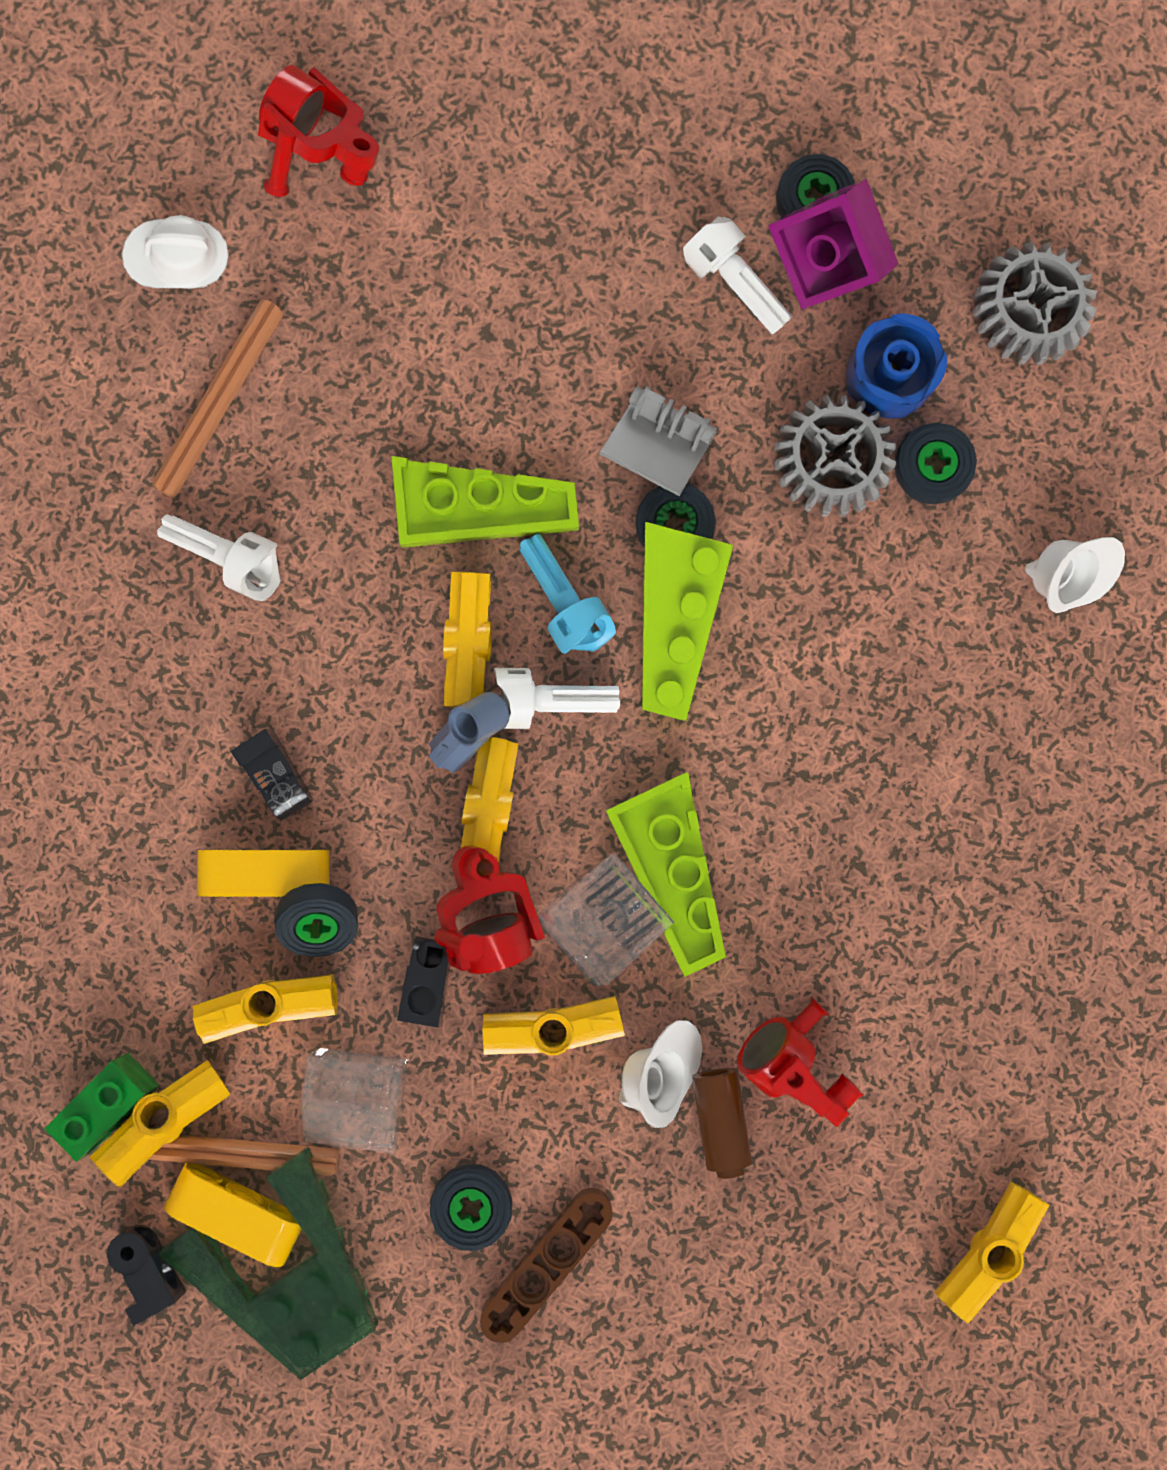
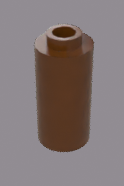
M720 1068L692 1075L706 1169L716 1172L717 1178L720 1179L742 1176L745 1174L744 1168L752 1164L738 1071L736 1068Z

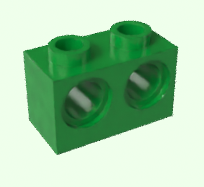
M127 1053L112 1060L44 1129L78 1162L95 1151L133 1113L137 1102L144 1096L152 1094L160 1085Z

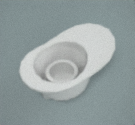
M178 215L144 222L133 229L125 240L122 257L124 268L130 277L142 286L193 289L206 287L219 279L226 268L228 251L225 240L214 227L208 223Z
M1101 537L1086 542L1058 540L1048 545L1039 559L1027 564L1025 572L1033 578V585L1036 591L1047 598L1049 609L1055 613H1061L1071 608L1089 604L1107 593L1120 576L1124 565L1125 551L1122 543L1114 537Z
M687 1020L673 1022L664 1029L652 1048L638 1050L628 1058L624 1065L619 1101L626 1107L640 1111L646 1122L655 1128L666 1127L674 1120L680 1104L693 1082L692 1075L696 1074L699 1069L702 1056V1042L696 1026Z

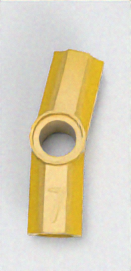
M451 571L449 619L445 621L443 656L447 660L444 682V707L455 708L485 692L486 662H490L492 646V622L489 621L491 573Z
M490 737L477 751L472 785L468 784L461 823L465 825L461 848L468 845L483 848L496 857L499 863L503 832H507L514 792L510 790L519 744L506 739Z
M334 974L279 981L266 980L256 985L192 1006L193 1022L197 1034L202 1039L203 1044L258 1026H266L272 1022L337 1015L338 991ZM260 991H266L273 995L276 1007L272 1014H266L259 1010L256 998Z
M616 995L560 1009L549 1008L545 1011L483 1014L484 1055L516 1053L559 1055L567 1049L625 1036ZM549 1020L561 1022L566 1029L565 1037L558 1042L551 1043L546 1041L540 1033V1027L544 1022Z
M206 1060L160 1093L148 1094L141 1098L134 1106L132 1116L89 1158L120 1188L162 1145L173 1142L179 1137L185 1126L231 1094L211 1063ZM161 1109H167L169 1116L166 1123L160 1128L149 1129V1120L153 1113Z
M1010 1181L985 1228L974 1235L968 1253L934 1293L957 1316L969 1324L1003 1282H1010L1016 1279L1022 1272L1024 1265L1023 1253L1050 1205L1030 1191ZM1003 1245L1005 1247L1003 1257L995 1263H988V1255L992 1248Z

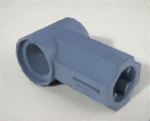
M485 692L450 711L448 722L429 743L431 747L429 757L437 768H444L452 773L460 770L493 734L506 728L509 722V711L504 700L493 692Z

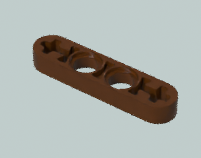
M587 1188L576 1194L488 1298L482 1308L480 1318L481 1330L487 1339L495 1343H505L515 1338L604 1233L612 1221L613 1213L610 1198L605 1192L598 1188ZM598 1201L601 1203L600 1214L602 1218L597 1220L591 1217L582 1226V1232L588 1236L582 1239L577 1229L565 1222L570 1218L576 1226L584 1215V1209L581 1204L586 1202L589 1205H593ZM560 1234L569 1236L575 1244L573 1253L563 1259L553 1256L548 1247L550 1240ZM529 1270L539 1272L545 1281L543 1289L535 1294H527L519 1287V1277ZM509 1290L518 1302L510 1313L509 1322L511 1326L508 1327L502 1323L496 1328L492 1325L494 1315L491 1311L495 1310L498 1313H502L511 1302V1296L505 1293ZM520 1304H522L523 1306H526L527 1309H526V1310H522Z

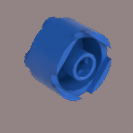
M905 313L894 314L892 317L871 324L862 334L847 363L846 387L850 397L856 403L864 401L866 404L864 410L870 414L874 411H879L881 418L901 419L918 410L941 383L946 372V350L944 352L939 340L940 335L935 327L921 317ZM892 363L899 365L898 371L892 368Z

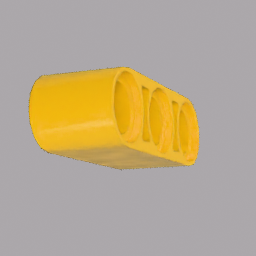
M197 850V896L283 897L290 890L305 884L323 883L330 885V850Z
M184 1164L163 1207L165 1212L174 1219L261 1263L273 1267L284 1266L305 1224L304 1218L297 1212L202 1164Z

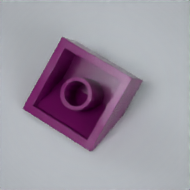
M867 178L829 193L768 225L801 309L879 282L899 265Z

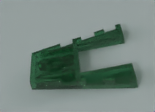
M308 1146L271 1171L266 1179L318 1251L310 1258L255 1295H252L213 1238L192 1227L165 1244L158 1251L162 1259L300 1380L374 1332L379 1323L357 1268L353 1269L345 1249L347 1244L342 1228H337L328 1205L330 1201L323 1180H318L311 1162L313 1155Z

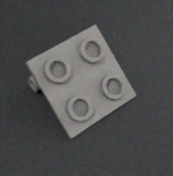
M636 386L630 397L629 407L599 454L680 496L716 435L717 428L710 425L711 419L709 418L704 419L691 411L685 415L687 407L682 405L679 411L673 409L675 404L673 399H670L667 405L664 404L665 398L651 391L650 387L646 386L645 389Z

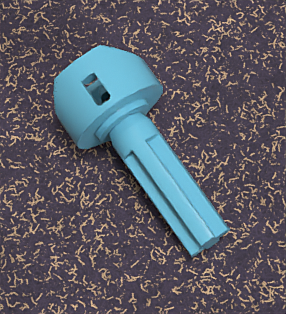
M535 534L531 539H524L519 544L521 546L519 550L558 613L549 623L547 629L559 650L564 654L571 649L594 652L606 644L615 635L616 630L612 618L600 598L591 597L580 601V598L541 534ZM595 623L600 630L596 631L593 624Z

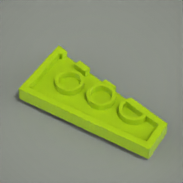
M391 456L399 545L401 548L579 531L574 482L519 474L511 476L493 473L492 470L478 468L471 470L450 467L444 463L430 461L429 463L409 461L403 457Z
M645 522L642 710L686 721L732 553V544Z
M688 772L606 810L636 877L653 909L655 917L659 916L661 919L658 923L684 977L726 958Z

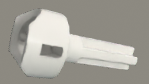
M718 216L711 224H706L683 247L685 261L700 279L704 278L710 271L714 274L719 270L721 277L773 335L792 318V315L747 263L735 254L740 249L738 245L746 237L731 219Z
M166 514L161 519L162 526L157 530L158 537L222 566L223 582L226 587L253 600L265 601L279 586L281 579L276 557L277 543L253 532L243 534L234 543L175 516ZM250 581L259 584V587H257L256 585H254V584L251 583Z
M494 668L497 684L503 689L501 698L506 703L509 711V722L504 729H529L535 711L617 712V709L620 708V690L618 686H535L529 668Z

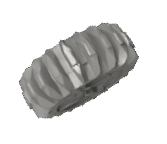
M1032 241L1026 243L1021 251L1013 246L1005 252L1004 258L1001 256L995 257L989 265L990 270H985L980 276L979 284L981 286L973 294V300L980 304L976 305L973 309L972 317L985 319L978 326L977 334L991 332L993 336L987 342L988 348H993L998 343L1003 345L1005 348L1002 350V359L1008 358L1014 351L1017 352L1019 365L1025 364L1031 356L1036 366L1043 364L1048 359V356L1053 361L1059 360L1065 354V350L1073 351L1080 344V337H1084L1090 331L1091 325L1088 321L1095 316L1097 310L1090 303L1096 298L1097 291L1085 288L1091 281L1092 274L1080 275L1077 271L1081 266L1082 259L1075 260L1072 263L1065 260L1067 248L1061 249L1055 255L1052 254L1050 242L1043 244L1039 251H1037ZM1021 275L1022 283L1018 287L1019 292H1014L1011 297L1003 298L1005 282ZM1028 299L1035 300L1033 305L1029 303ZM1038 303L1041 309L1035 308V304ZM1065 309V319L1062 328L1048 333L1047 325L1051 322V315H1054L1058 310ZM1014 321L1018 322L1023 328L1019 327Z
M829 395L823 396L820 401V409L813 401H807L803 407L804 414L795 410L789 417L791 425H782L779 435L784 440L776 442L774 446V452L784 456L775 461L774 469L777 471H788L779 480L780 486L787 487L794 484L795 488L789 498L794 502L802 494L807 497L808 500L804 504V510L807 512L811 511L816 502L820 503L822 517H827L830 514L833 505H835L839 517H845L849 513V504L857 512L864 510L866 507L865 499L875 502L881 494L877 487L886 488L889 485L891 479L885 472L892 471L896 466V461L887 457L896 449V443L882 441L891 431L890 426L886 425L877 428L875 423L880 417L879 411H874L867 417L862 413L866 405L864 401H859L854 409L849 408L847 395L840 397L837 406L833 405ZM838 425L849 429V431L845 434L835 435L826 428L820 430L818 427ZM802 437L810 443L808 449L813 453L816 461L808 473L804 469L800 458ZM860 440L864 443L868 454L867 474L860 469L862 464L857 460L854 453L855 446ZM844 445H848L843 451L841 459H836L833 463L830 461L823 469L821 468L827 460L828 453L832 454L836 450L839 451ZM827 477H835L844 484L849 482L852 487L834 489L823 486L819 482Z

